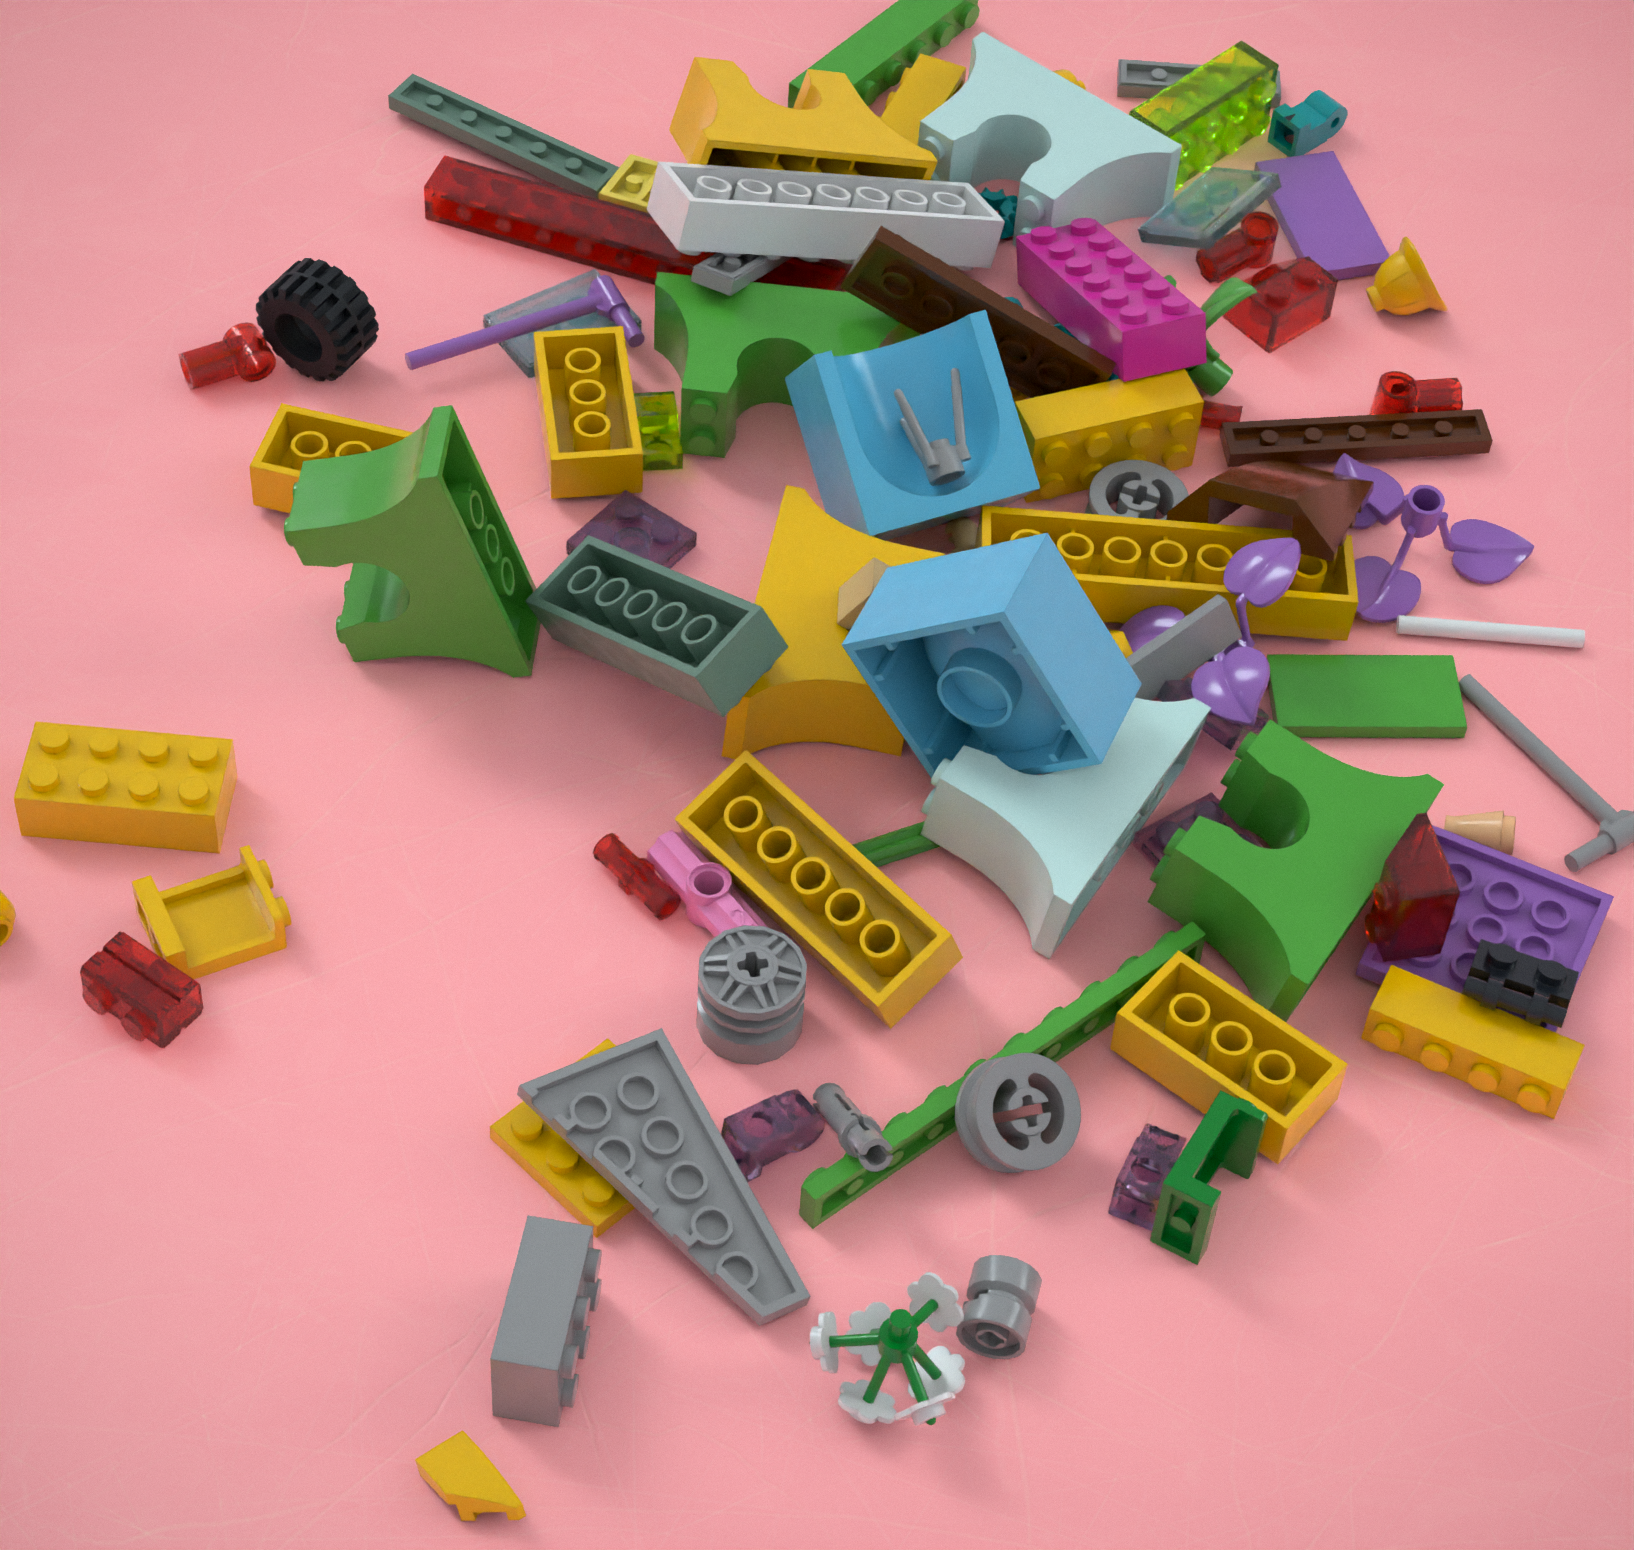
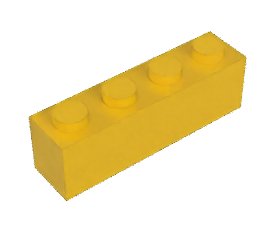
M920 53L912 68H905L897 92H890L881 117H877L896 133L918 145L920 121L948 101L965 84L966 67Z
M1390 966L1369 1009L1361 1039L1375 1044L1382 1050L1395 1052L1421 1063L1432 1071L1442 1072L1471 1084L1477 1090L1490 1092L1514 1102L1527 1111L1540 1113L1552 1119L1555 1118L1575 1073L1585 1046L1584 1044L1541 1026L1526 1022L1524 1019L1495 1008L1494 1011L1480 1006L1481 1002L1396 966Z

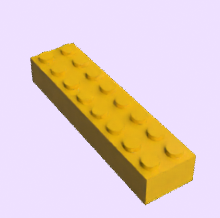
M983 505L980 512L975 548L1048 533L1103 622L1126 623L1144 609L1160 605L1175 607L1187 616L1219 594L1227 599L1240 629L1236 609V600L1239 595L1231 594L1226 589L1223 580L1224 571L1229 560L1238 550L1253 542L1276 538H1292V530ZM1347 535L1343 546H1338V553L1334 562L1301 554L1298 569L1291 585L1284 595L1273 604L1260 608L1248 601L1246 613L1250 633L1347 641L1359 603L1352 535Z

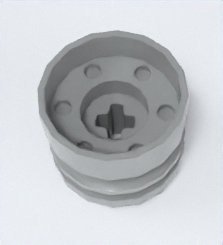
M744 925L723 931L708 942L700 955L696 1027L703 1043L717 1056L736 1064L759 1065L779 1059L795 1046L803 1027L807 963L800 947L787 935L765 926Z

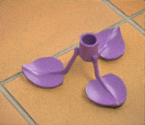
M1345 453L1339 458L1333 470L1335 473L1374 482L1373 491L1361 513L1357 512L1356 522L1353 528L1367 529L1373 526L1377 520L1382 525H1388L1402 514L1401 524L1406 531L1404 540L1392 565L1378 556H1365L1354 561L1359 601L1355 614L1364 620L1375 623L1392 622L1397 620L1398 615L1406 616L1415 608L1421 594V582L1416 575L1400 570L1414 537L1423 538L1432 534L1436 530L1437 525L1439 526L1444 548L1448 551H1454L1452 565L1461 576L1476 583L1494 584L1508 578L1533 552L1534 545L1525 538L1504 527L1479 519H1466L1456 522L1451 527L1449 533L1447 526L1449 515L1446 512H1442L1445 498L1440 490L1431 485L1415 486L1410 490L1409 494L1404 496L1401 485L1392 476L1380 469L1360 463Z
M1276 538L1253 542L1238 550L1225 568L1223 580L1226 589L1231 594L1239 595L1236 600V609L1242 638L1209 659L1208 663L1199 667L1191 683L1194 698L1211 707L1209 713L1216 717L1237 724L1255 725L1258 707L1268 685L1270 665L1265 655L1253 648L1255 642L1250 635L1246 604L1249 601L1252 605L1263 608L1273 604L1284 595L1295 577L1300 562L1301 547L1298 540L1293 538ZM1153 606L1134 615L1119 631L1124 632L1134 653L1186 616L1181 610L1172 606Z

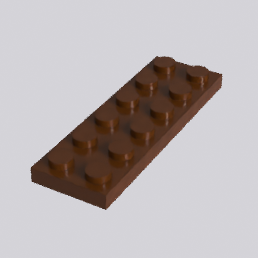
M883 226L879 227L846 274L840 286L843 290L921 335L949 325L968 314L986 310L1008 384L1029 398L1106 382L1116 365V362L1100 354L1097 350L1088 347L1059 328L1040 319L1018 304L1011 302L982 285L979 281L963 274L941 259L934 257Z

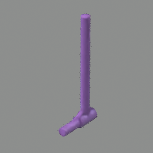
M601 275L592 281L587 292L588 296L405 353V360L409 370H414L595 312L599 316L606 317L610 321L615 322L617 326H623L624 336L630 347L640 346L644 342L645 336L629 313L630 307L612 278L608 275Z

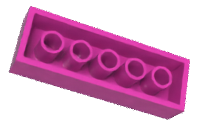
M1078 218L1071 221L1070 225L1056 228L1049 226L1036 227L1029 234L1016 236L1018 285L1080 342L1116 362L1113 372L1123 382L1207 363L1206 313L1095 219Z

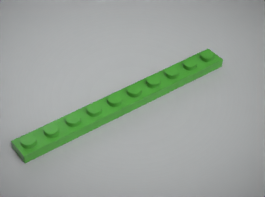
M1193 921L1177 932L1169 931L1165 933L1152 949L1140 957L1132 956L1128 958L1115 974L1102 983L1100 981L1091 983L1084 989L1078 999L1065 1008L1059 1006L1051 1010L1044 1017L1041 1024L1028 1033L1020 1032L1014 1035L1000 1052L988 1060L1018 1053H1034L1045 1056L1055 1063L1112 1025L1116 1020L1117 1012L1178 950L1200 964L1206 933ZM977 1060L966 1070L963 1077L948 1087L946 1085L937 1087L927 1096L923 1104L908 1114L906 1112L897 1114L887 1123L881 1132L883 1138L892 1146L893 1150L888 1152L892 1153L893 1159L884 1170L878 1172L866 1170L858 1158L847 1153L827 1169L820 1167L814 1170L801 1186L799 1208L801 1218L814 1229L957 1131L955 1104L959 1089L968 1074L987 1060Z

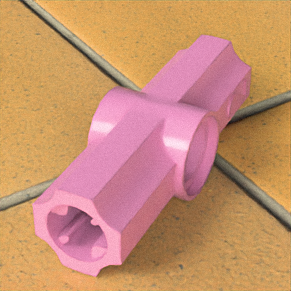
M672 829L662 834L647 851V861L686 904V915L689 921L696 926L707 928L714 937L725 930L744 925L768 927L732 887V878L729 871L721 864L709 862L683 831L674 832Z

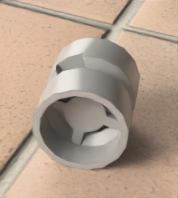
M988 1255L979 1258L974 1263L966 1296L969 1301H964L962 1307L964 1319L957 1326L956 1336L960 1343L968 1350L992 1359H1011L1020 1356L1026 1348L1032 1323L1031 1315L1035 1312L1042 1279L1038 1271L1030 1264L1010 1256Z

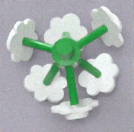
M926 1272L919 1278L918 1282L914 1281L907 1287V1293L912 1299L909 1305L910 1313L905 1309H896L891 1313L890 1308L885 1303L873 1302L866 1307L865 1312L858 1310L850 1314L848 1322L851 1329L845 1335H838L836 1317L833 1311L820 1313L818 1326L811 1328L809 1342L811 1353L815 1360H820L823 1372L837 1373L840 1347H845L850 1354H861V1360L867 1366L877 1365L870 1381L862 1379L856 1381L855 1384L845 1381L842 1382L839 1388L841 1394L838 1398V1404L842 1409L849 1412L854 1419L866 1424L875 1423L877 1420L882 1423L891 1424L895 1420H906L912 1417L915 1426L925 1423L934 1425L937 1418L946 1414L943 1404L955 1399V1394L963 1389L965 1377L961 1371L965 1366V1360L960 1354H951L948 1348L944 1346L934 1347L926 1354L917 1344V1328L922 1323H929L934 1331L943 1332L948 1326H958L964 1319L963 1310L956 1303L959 1298L957 1290L950 1285L944 1284L942 1279L935 1273ZM891 1363H902L909 1380L908 1393L913 1399L917 1400V1404L899 1413L893 1408L895 1399L880 1390Z

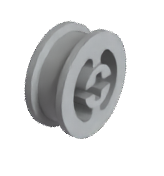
M1124 460L1104 467L1095 475L1090 485L1089 502L1086 506L1085 514L1155 519L1158 510L1164 516L1159 520H1166L1167 512L1189 496L1184 483L1167 468L1143 460ZM1118 501L1115 512L1109 505Z
M1018 1053L987 1060L968 1074L957 1095L955 1121L964 1147L977 1162L996 1172L1019 1173L1047 1168L1060 1161L1069 1152L1079 1132L1081 1106L1077 1090L1071 1078L1057 1063L1039 1054ZM1041 1103L1043 1112L1041 1114L1024 1116L1011 1121L994 1122L993 1113L1010 1111L1023 1106Z

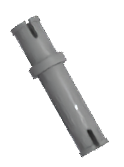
M835 1083L820 1085L813 1094L812 1099L817 1102L813 1103V1107L837 1133L839 1143L846 1153L858 1158L862 1166L871 1172H878L889 1166L893 1155L888 1151L893 1149L889 1142L883 1138L881 1128L872 1117L862 1114L851 1099L845 1095L844 1090Z

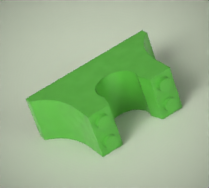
M657 272L655 282L654 349L673 365L682 381L680 453L725 458L736 437V420L745 410L763 403H782L793 406L785 377L813 355L831 350L833 356L850 355L920 336L916 331L848 292L750 282L748 286L729 296L692 282V275Z
M453 405L434 407L426 422L418 430L389 446L360 454L303 461L299 480L293 486V504L290 516L284 522L285 538L288 545L294 547L302 564L305 566L338 567L353 563L350 579L344 585L345 601L342 614L336 619V634L339 642L346 645L354 662L408 656H441L481 663L496 668L513 678L532 675L541 622L525 600L537 588Z
M1270 719L1259 735L1250 731L1234 755L1237 758L1230 765L1220 782L1227 789L1218 806L1241 828L1261 837L1272 849L1249 843L1232 828L1199 815L1188 831L1179 827L1163 851L1165 855L1149 879L1156 883V886L1147 902L1183 926L1193 921L1206 933L1205 941L1216 949L1236 970L1250 991L1253 1000L1287 1022L1416 832L1445 784L1429 774L1398 777L1381 775L1353 767L1316 749Z

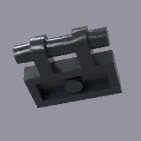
M1481 939L1461 994L1480 1000V1006L1495 1011L1496 1006L1524 1015L1526 1016V1022L1540 1026L1542 1021L1562 1028L1579 972L1566 968L1556 961L1542 960L1518 952L1506 944L1492 943Z

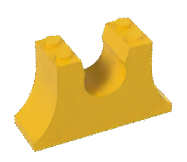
M694 57L669 127L670 133L688 164L931 180L938 162L931 151L910 142L881 121L862 100L846 74L840 72L807 69L792 109L776 104L759 94L750 84L749 77L733 61Z
M786 485L754 604L764 609L788 645V648L775 661L772 668L764 673L746 692L741 701L727 713L721 756L737 759L745 750L752 754L758 750L785 743L827 742L901 757L904 737L842 646L850 630L837 624L839 587L874 557L892 567L945 554L881 540L852 529L824 512L810 498L804 488Z

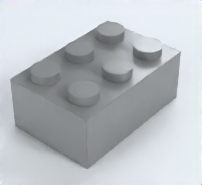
M527 1215L490 1358L493 1416L559 1427L563 1407L573 1408L579 1382V1374H575L578 1358L585 1359L590 1338V1326L586 1324L589 1311L596 1312L602 1285V1279L598 1278L602 1250L593 1248V1226Z

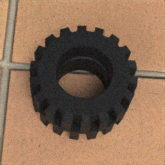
M304 258L302 261L298 260L259 296L255 309L258 313L256 317L257 323L263 330L262 335L272 346V350L276 355L280 356L289 367L298 370L301 375L308 378L312 376L316 381L322 382L326 379L334 381L341 377L372 347L378 337L376 332L379 330V324L374 318L376 312L374 307L369 304V298L364 291L360 290L356 285L357 283L350 276L347 277L335 265L331 267L326 261L320 259L314 261L312 258Z

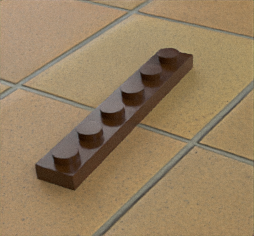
M1482 409L1223 422L1219 434L1228 467H1238L1252 462L1271 460L1291 463L1338 461L1344 453L1355 460L1483 454L1490 452L1493 441Z

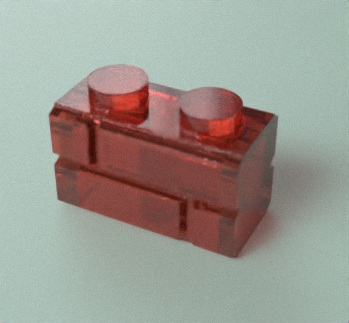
M119 931L103 946L101 952L97 951L81 966L82 997L86 1004L99 1015H105L109 1012L121 1021L124 1030L139 1042L148 1039L160 1048L167 1047L180 1034L183 1027L186 1029L202 1014L204 1009L200 983L124 932Z

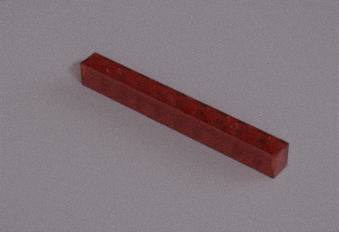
M444 155L424 185L425 219L652 285H655L657 272L692 275L694 266L718 253L701 252L699 255H687L678 251L649 213ZM793 257L754 282L844 292L840 286L845 278L846 269L821 262H808L798 257Z

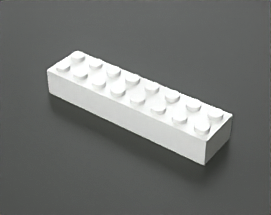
M659 161L647 206L648 213L675 248L687 255H699L701 252H718L733 258L740 257L741 254L766 256L770 260H778L781 256L798 257L808 262H818L823 258L837 259L846 264H854L879 227L883 226L934 257L941 259L946 264L964 271H971L974 267L991 268L1005 223L1000 215L969 183Z

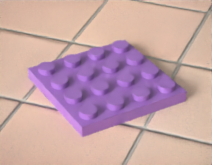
M1427 823L1359 961L1356 975L1381 985L1390 966L1393 965L1462 993L1480 940L1483 939L1492 943L1506 944L1518 952L1542 960L1556 961L1566 968L1578 971L1577 985L1614 896ZM1496 1006L1497 1009L1505 1011L1509 1014H1512L1524 1020L1526 1018V1016ZM1541 1021V1027L1556 1033L1558 1027Z

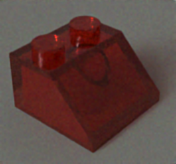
M1309 256L1271 264L1243 280L1254 287L1257 293L1242 300L1222 317L1270 354L1330 318L1338 279Z
M1427 813L1416 814L1385 860L1379 883L1374 885V901L1371 912L1365 916V931L1371 944L1376 943L1383 962L1440 954L1460 895L1458 885Z

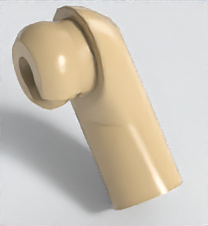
M962 516L947 523L945 534L952 533L948 541L955 546L949 554L975 549L978 527L971 519Z

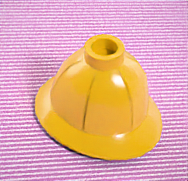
M1407 236L1403 237L1399 250L1381 264L1375 275L1374 285L1365 289L1374 311L1378 312L1385 309L1394 315H1410L1432 308L1446 312L1448 308L1440 297L1414 244Z

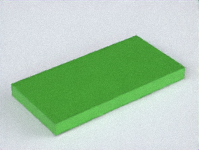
M1267 654L1266 656L1270 665L1268 691L1273 721L1297 737H1465L1467 722L1453 655Z

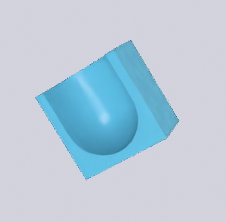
M986 310L968 314L934 331L881 348L843 356H833L832 350L816 354L785 377L825 512L852 529L886 541L946 524L950 520L962 516L971 517L978 515L983 505L1005 507L1040 489ZM957 368L960 371L966 445L971 459L962 463L965 474L962 477L947 484L931 486L923 464L900 424V420L904 416L894 396V391L896 389L903 391L929 443L947 438L950 445H956L951 370Z
M1048 533L888 567L842 643L843 648L931 779L942 760L947 758L952 761L964 745L997 756L1008 767L1031 775L1102 764L1142 684Z

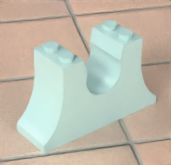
M983 31L972 39L968 80L954 96L920 121L918 146L931 151L938 161L931 177L933 181L969 183L974 189L978 185L991 180L1006 179L1020 182L1012 245L1015 247L1016 236L1029 234L1036 227L1049 226L1056 228L1070 225L1071 221L1078 218H1092L1102 226L1130 218H1162L1172 208L1182 148L1181 144Z
M1134 698L1102 764L1042 775H1031L1016 771L1005 765L997 756L964 745L952 761L944 758L932 776L930 783L935 788L930 792L921 809V812L927 815L921 835L963 859L994 882L1008 896L1022 916L1029 931L1032 949L1050 959L1186 767L1211 707L1195 698L1174 702Z

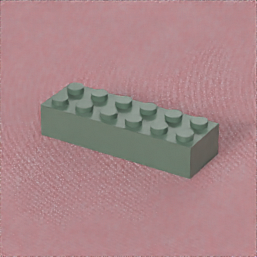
M590 535L525 600L553 640L721 717H724L741 701L746 692L764 673L772 668L775 661L788 648V645L761 606Z

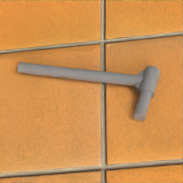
M1471 674L1465 675L1459 681L1460 691L1600 822L1596 838L1565 855L1564 862L1570 871L1577 872L1606 854L1613 855L1634 843V811L1622 809L1617 812Z

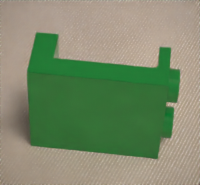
M1220 1090L1163 1182L1150 1237L1152 1243L1196 1265L1199 1264L1208 1248L1221 1196V1191L1209 1186L1220 1168L1227 1169L1245 1179L1250 1178L1256 1165L1266 1127L1267 1113L1257 1109L1254 1104L1245 1099L1235 1098Z

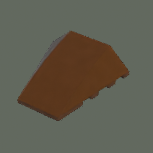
M1274 460L1252 462L1232 468L1208 480L1167 512L1166 520L1218 524L1243 505L1293 517L1292 538L1300 543L1301 554L1334 562L1337 557L1338 546H1343L1346 541L1348 528H1353L1356 522L1357 512L1361 513L1373 491L1374 482L1291 462Z

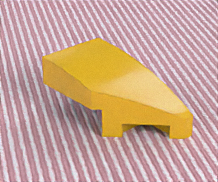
M463 1430L415 1459L420 1476L448 1505L456 1504L461 1521H476L477 1515L482 1512H506L508 1520H520L526 1516L522 1502L508 1482Z

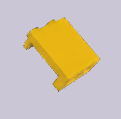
M250 845L239 848L241 862L238 866L160 892L151 875L131 881L136 912L170 988L287 948L285 927L292 924L287 904L282 896L274 898L271 891L274 888V883L265 859L256 860Z

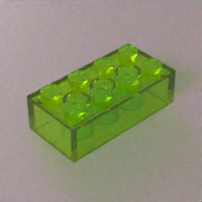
M1242 40L1135 107L1129 113L1133 118L1182 145L1174 191L1180 189L1185 182L1197 174L1206 172L1214 163L1226 155L1235 153L1240 146L1252 138L1261 136L1270 124L1271 117L1269 114L1272 98L1277 89L1276 77L1279 64Z

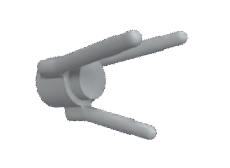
M957 368L951 370L956 445H950L947 438L929 443L903 391L900 389L894 391V396L904 416L901 418L900 424L922 462L931 486L947 484L962 477L965 474L962 463L971 459L966 445L960 371Z

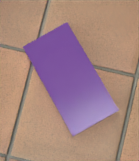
M1334 151L1255 162L1254 175L1310 284L1375 275L1381 264L1390 255Z

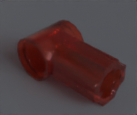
M1262 211L1248 213L1242 218L1240 228L1198 250L1195 261L1199 266L1201 276L1210 284L1213 282L1220 283L1247 267L1259 269L1270 264L1274 255L1279 230L1275 217Z
M248 322L239 323L231 327L225 333L222 341L178 354L180 367L190 390L235 376H240L243 380L249 382L260 381L270 375L276 366V358L259 328L255 324Z
M1389 371L1381 375L1369 415L1462 410L1464 404L1462 399L1463 387L1458 377L1415 380L1404 372Z

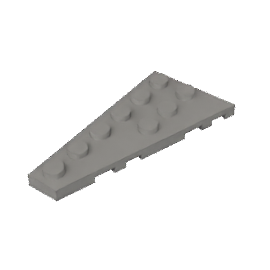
M662 1028L519 1085L517 1095L759 1326L808 1304L811 1297Z

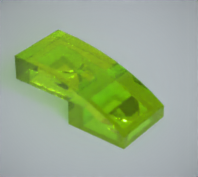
M674 391L634 393L643 450V471L683 469V452L678 430V410Z

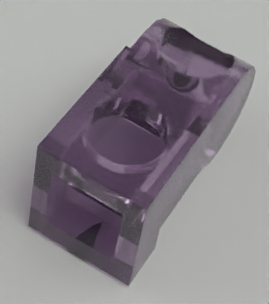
M792 1089L777 1096L773 1095L724 1118L721 1136L746 1181L750 1182L761 1176L762 1168L791 1152L797 1153L811 1146L823 1133L825 1121L802 1092L798 1089Z
M1146 1123L1140 1136L1136 1138L1116 1179L1108 1214L1152 1231L1163 1182L1186 1147L1187 1138Z

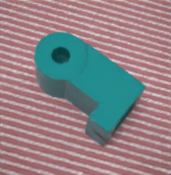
M1321 90L1314 91L1303 102L1292 108L1284 103L1273 109L1267 142L1288 157L1304 155L1338 133L1347 119L1348 110ZM1294 135L1292 144L1286 141V136Z

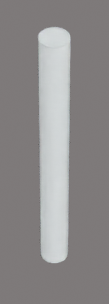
M1398 615L1396 620L1397 634L1583 648L1585 643V630L1404 615Z

